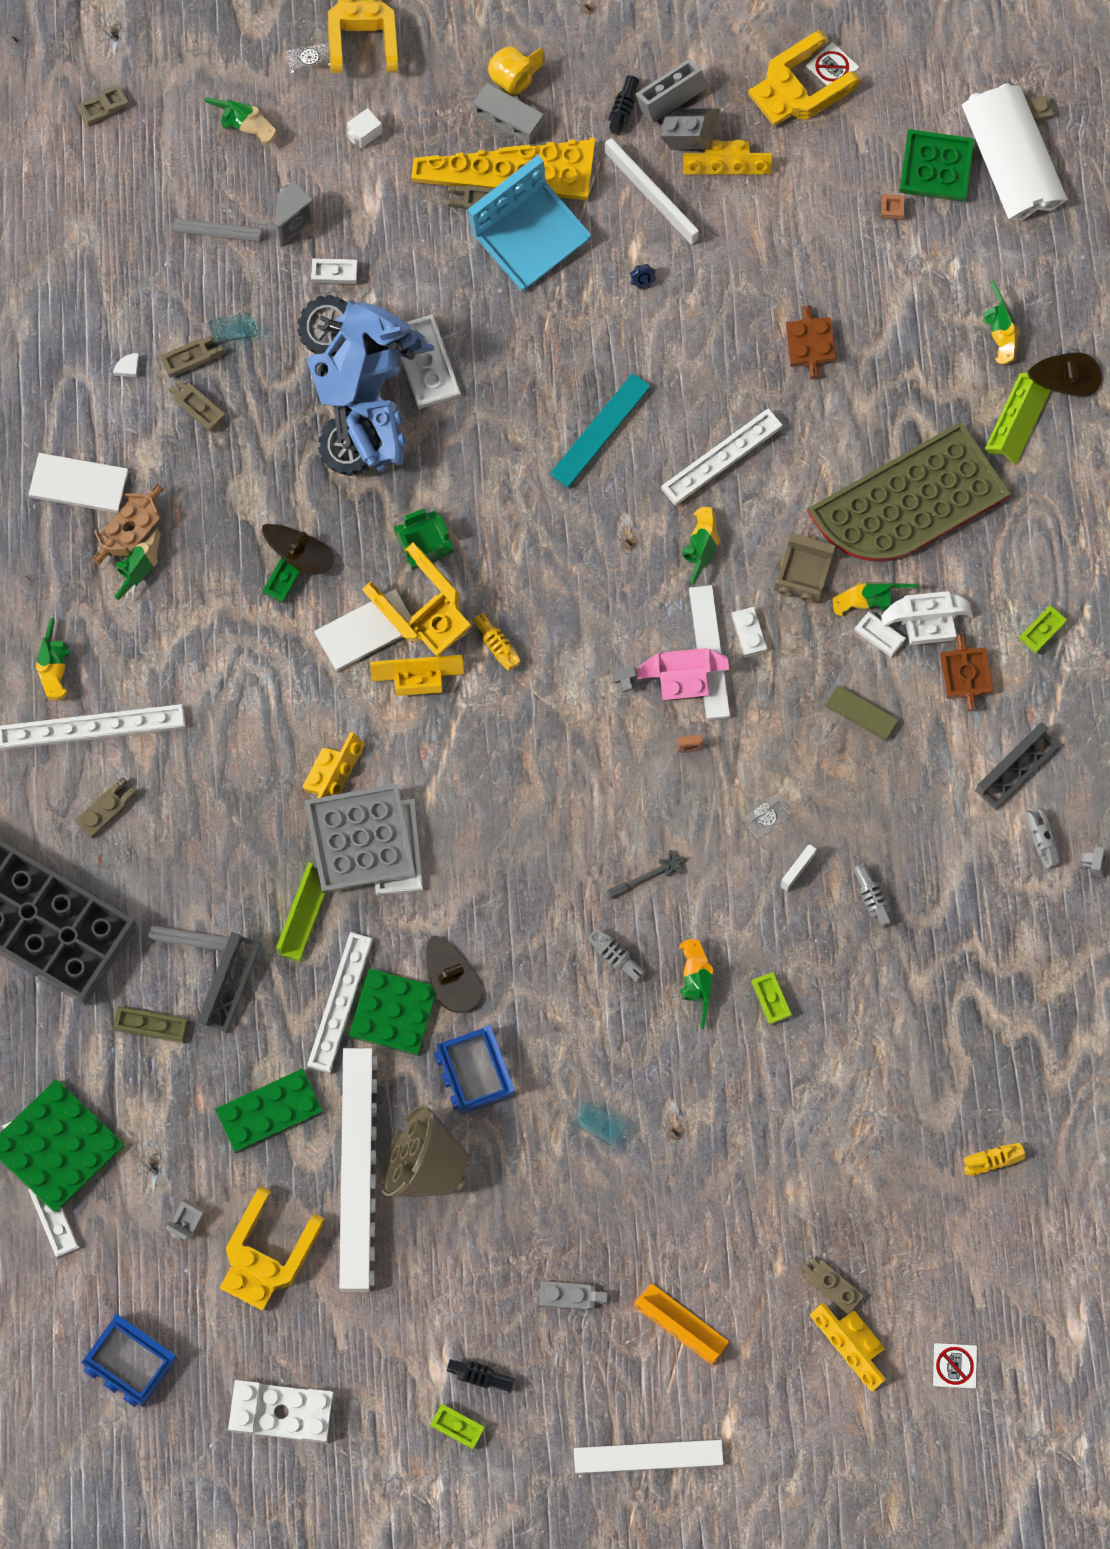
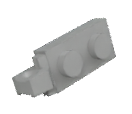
M541 1281L539 1307L575 1310L594 1309V1304H607L608 1294L607 1292H596L595 1286H589L588 1284Z

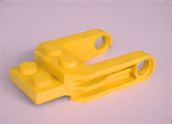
M337 0V4L328 11L331 74L342 73L340 30L377 31L382 29L385 61H387L386 72H398L394 10L383 3L382 0Z
M821 30L814 32L769 61L767 78L748 90V95L773 127L790 116H795L796 119L808 120L852 92L861 82L854 71H850L812 96H808L806 89L790 69L811 57L812 53L822 47L824 43H828V38Z
M413 542L405 551L441 591L439 595H435L407 622L371 581L362 590L408 641L424 642L439 657L469 630L472 625L459 611L461 594Z
M263 1186L257 1189L225 1248L231 1267L220 1286V1290L261 1311H264L274 1290L292 1286L325 1223V1218L315 1213L311 1216L285 1266L280 1265L278 1261L249 1246L246 1247L245 1244L262 1214V1207L268 1195L272 1193V1191Z

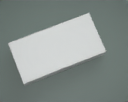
M869 611L854 630L889 657L895 654L906 639L890 626L883 627L882 620Z
M808 845L783 877L781 888L786 891L790 889L815 856L816 848L812 845Z

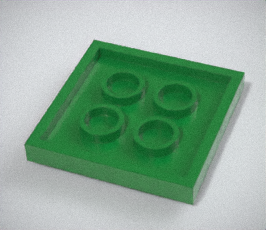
M908 129L899 193L965 202L974 138Z
M369 968L349 1038L418 1056L435 1000L432 985Z

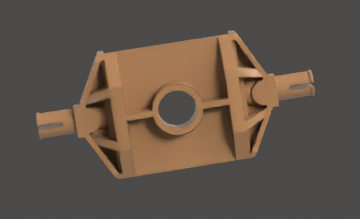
M155 484L146 495L144 493L125 494V497L128 499L127 503L101 533L95 529L94 532L101 546L100 551L92 558L96 564L100 565L107 555L110 557L112 555L129 556L134 548L141 543L162 517L156 506L157 501L155 499L164 490L160 485ZM131 526H135L132 531H127Z

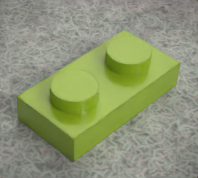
M1049 605L1019 636L1018 640L1034 654H1037L1066 624L1067 619Z
M774 972L751 980L768 1025L791 1017V1012Z
M441 1404L430 1424V1427L474 1450L485 1429L484 1426L444 1404Z

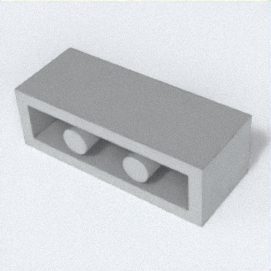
M689 58L637 92L636 97L641 112L652 123H655L707 87L702 70Z
M486 83L473 102V113L527 144L532 142L543 125V113L537 107L526 105L520 98L508 95L496 85L492 86Z

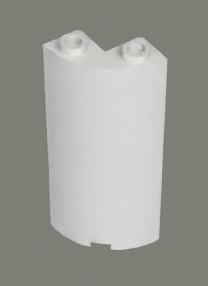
M1006 83L999 88L984 93L972 94L969 100L962 104V107L1008 219L1023 221L1038 209L1053 211L1068 199L1021 87L1011 86L1009 83Z

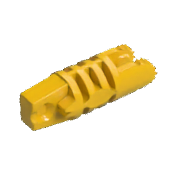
M1021 1143L1002 1145L999 1148L995 1147L992 1150L988 1149L986 1152L981 1151L971 1154L964 1159V1164L966 1165L964 1172L966 1176H974L989 1172L990 1170H996V1168H1003V1166H1010L1024 1160L1025 1151Z

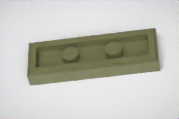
M838 685L825 706L885 741L898 722V719Z
M118 1006L113 1030L184 1044L189 1020Z

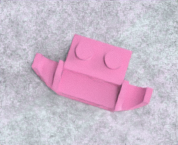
M699 648L660 652L638 666L636 671L637 679L660 677L663 700L709 696L707 672L729 670L728 658L723 654L711 649Z

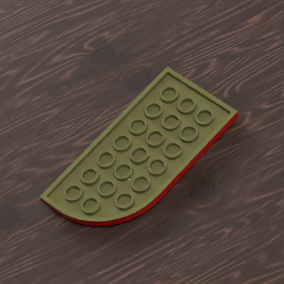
M959 422L809 507L807 513L822 535L840 551L862 560L890 561L905 557L1008 499L1011 493L963 423Z

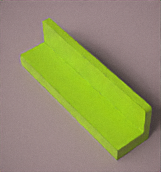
M1020 373L985 450L989 454H1003L1011 463H1017L1051 390L1036 384L1028 377V373Z
M312 862L307 864L276 947L279 956L301 962L326 893H322L318 870L314 868Z

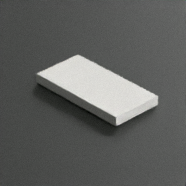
M431 314L408 321V324L423 335V339L427 344H432L435 348L433 351L415 355L413 360L400 356L417 408H424L460 397L461 392L434 315Z
M39 453L29 497L118 513L129 471L127 468Z
M396 589L385 594V597L409 622L411 615ZM372 601L314 631L336 672L403 638L400 632Z
M414 799L401 800L415 876L375 883L376 896L423 891Z

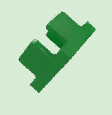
M424 508L404 516V523L393 527L394 533L412 570L419 566L405 549L413 542L431 562L454 553L449 540V532L441 515H437L436 510L426 514Z

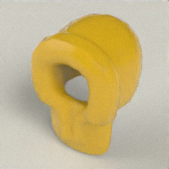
M511 46L500 49L490 59L488 64V73L491 80L511 96L520 94L529 87L533 74L542 67L545 59L544 50L539 48L526 57Z

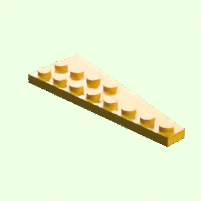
M590 137L589 140L581 141L572 139L568 140V142L556 144L554 142H547L546 145L530 146L529 144L504 147L487 152L478 150V153L469 154L461 152L444 157L439 155L418 157L413 160L411 182L466 187V185L496 188L530 160L539 155L544 161L546 183L559 198L588 201L595 138Z

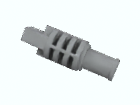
M866 863L855 867L853 872L861 886L860 894L871 918L877 917L881 928L890 925V919L886 912L891 911L879 883L874 882Z
M598 928L588 937L589 942L598 951V954L615 969H622L635 983L640 980V977L634 971L641 977L645 974L646 971L630 958V953L614 938H611Z

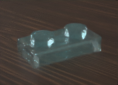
M252 313L211 319L209 321L214 343L252 338L258 335Z
M583 1102L572 1121L573 1125L612 1147L615 1146L626 1127L625 1124L586 1102Z

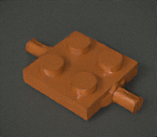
M807 305L808 314L806 306H803V319L786 322L791 367H809L810 379L814 380L813 371H815V378L818 379L820 377L818 366L824 363L836 362L831 317L812 318V307Z
M959 634L956 637L958 648L953 651L940 652L939 656L946 699L966 698L967 711L971 712L972 710H977L975 697L992 694L993 686L986 647H967L966 635L962 634L960 636Z

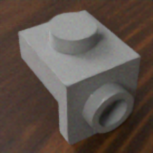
M184 1199L172 1222L167 1225L166 1230L170 1231L171 1235L176 1239L188 1240L194 1235L206 1210Z

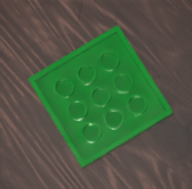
M57 1079L0 1132V1162L54 1214L124 1147V1143Z

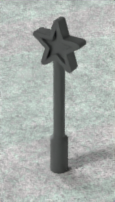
M669 850L668 859L659 860V864L662 866L627 883L623 882L607 890L610 898L612 899L628 891L630 887L665 870V876H669L673 871L682 874L683 870L680 864L685 860V857H675L672 850Z

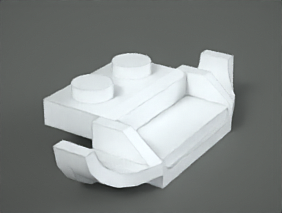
M946 591L907 595L893 603L881 617L883 627L901 621V625L906 624L910 645L955 641L957 635L953 620L957 615H967L968 618H973L971 605L966 599Z

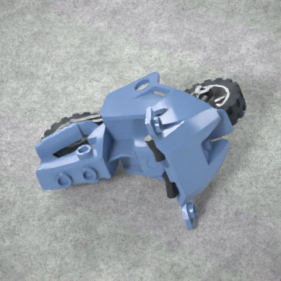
M332 295L316 297V300L309 301L307 303L308 306L302 309L301 318H298L297 324L299 329L297 330L298 335L301 336L302 344L309 351L316 354L309 356L307 363L321 404L334 407L335 419H330L328 421L329 424L322 428L321 432L323 433L322 436H319L318 440L320 443L318 450L322 454V461L331 470L347 476L363 474L364 470L368 471L372 467H376L377 471H383L387 468L386 464L390 463L402 465L405 453L404 446L407 445L406 436L404 433H401L400 424L403 423L400 410L397 411L396 403L390 400H382L380 395L381 385L384 380L392 378L399 373L400 356L413 360L417 354L435 350L434 346L427 344L423 339V335L413 326L378 306L353 300L346 302ZM330 310L328 318L323 316L322 313ZM335 311H337L341 316L335 318L334 321ZM320 317V324H315L317 318ZM315 329L321 330V333L317 337L315 335ZM326 334H328L329 343L321 342ZM320 363H323V364L319 367V369H318V375H317V373H316V368H317V366H318ZM335 447H343L342 451L337 455ZM347 452H349L350 461L342 460ZM354 453L360 454L356 459L354 458Z

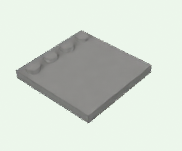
M397 784L304 800L322 893L415 876Z

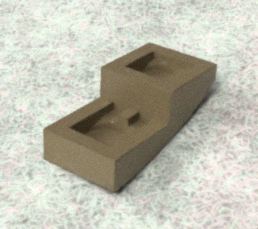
M119 85L98 92V97L79 103L77 109L86 125L89 126L120 111L128 105V101Z

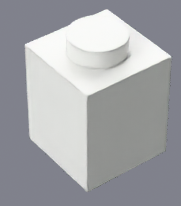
M367 108L347 122V136L353 144L357 143L362 149L382 134V124Z

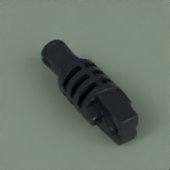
M626 76L622 91L616 95L608 118L611 121L609 126L611 134L620 135L623 125L629 121L635 104L634 94L640 82L635 76Z
M450 1359L447 1366V1372L457 1375V1380L485 1389L491 1386L511 1393L515 1381L514 1377L494 1372L495 1369H492L493 1367L463 1359L462 1362Z

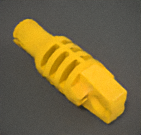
M481 613V617L477 615L473 619V623L482 633L483 642L491 650V653L494 654V657L508 671L519 666L520 659L513 646L506 639V636L502 634V631L492 625L485 613Z

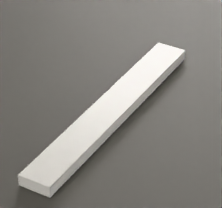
M179 704L0 726V751L186 729L184 706Z

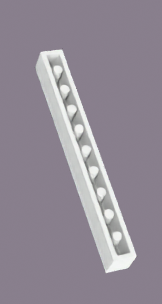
M343 1048L340 1292H370V1286L375 1285V1271H370V1261H375V1247H370L371 1237H375V1222H371V1213L376 1212V1199L371 1198V1189H376V1174H371L372 1165H376V1150H372V1141H376L377 1128L372 1127V1117H377V1103H372V1094H377V1079H373V1070H377V1056H373L372 1048Z

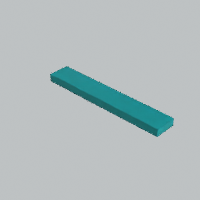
M632 373L550 472V476L568 489L649 391L650 385Z

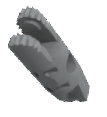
M1044 808L1037 809L1036 817L1033 811H1026L1024 816L1039 857H1041L1045 868L1055 867L1060 863L1058 848Z

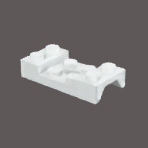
M235 1380L228 1430L229 1432L327 1443L334 1393L332 1391L305 1390ZM283 1405L288 1408L289 1413L286 1418L278 1419L275 1417L274 1412L278 1406Z

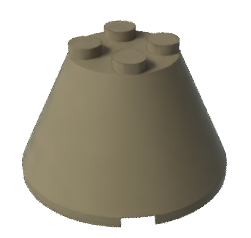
M420 1105L413 1109L405 1118V1121H408L402 1132L397 1130L388 1149L381 1174V1183L385 1184V1190L383 1189L382 1193L387 1197L449 1195L455 1189L459 1191L464 1184L465 1177H463V1174L471 1162L472 1155L467 1153L429 1107Z

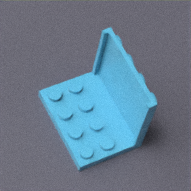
M539 155L467 209L472 235L521 292L591 239V234L546 183L544 161Z

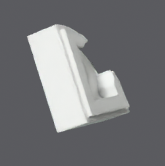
M129 354L121 358L114 368V376L137 377L139 354Z

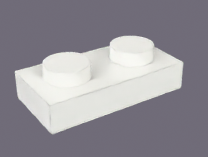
M312 259L311 281L312 283L357 284V260Z
M754 607L732 612L731 617L744 658L767 652Z

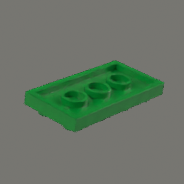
M303 1068L215 1108L235 1153L323 1113Z

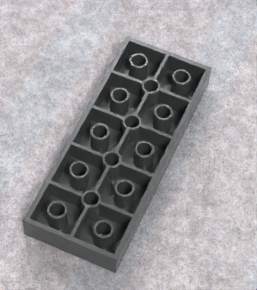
M0 840V955L85 1006L137 928L135 920Z

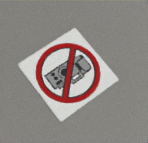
M833 42L806 64V67L825 85H829L846 73L856 71L859 68Z
M935 1343L933 1386L976 1388L977 1346Z

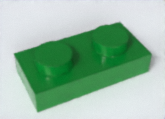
M281 557L263 589V594L284 604L301 571L291 566Z

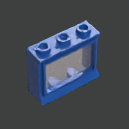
M490 1024L482 1029L436 1044L437 1051L433 1052L438 1066H443L445 1071L441 1075L446 1088H451L453 1096H450V1101L454 1110L459 1109L460 1115L515 1096V1089Z
M115 1313L110 1324L81 1363L85 1366L83 1371L93 1379H96L97 1376L105 1381L103 1385L113 1393L119 1390L125 1395L123 1400L133 1407H136L137 1404L144 1407L178 1358L175 1354Z

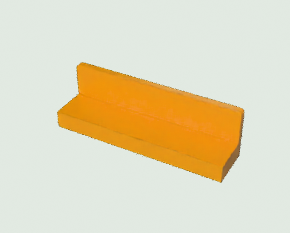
M650 1284L642 1296L640 1295L634 1303V1307L710 1365L714 1364L729 1343L727 1339L653 1284Z

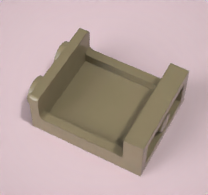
M791 533L774 590L786 597L796 596L807 603H819L835 545Z

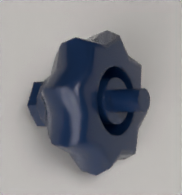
M647 263L637 265L630 272V283L638 289L649 288L656 281V269L650 267Z

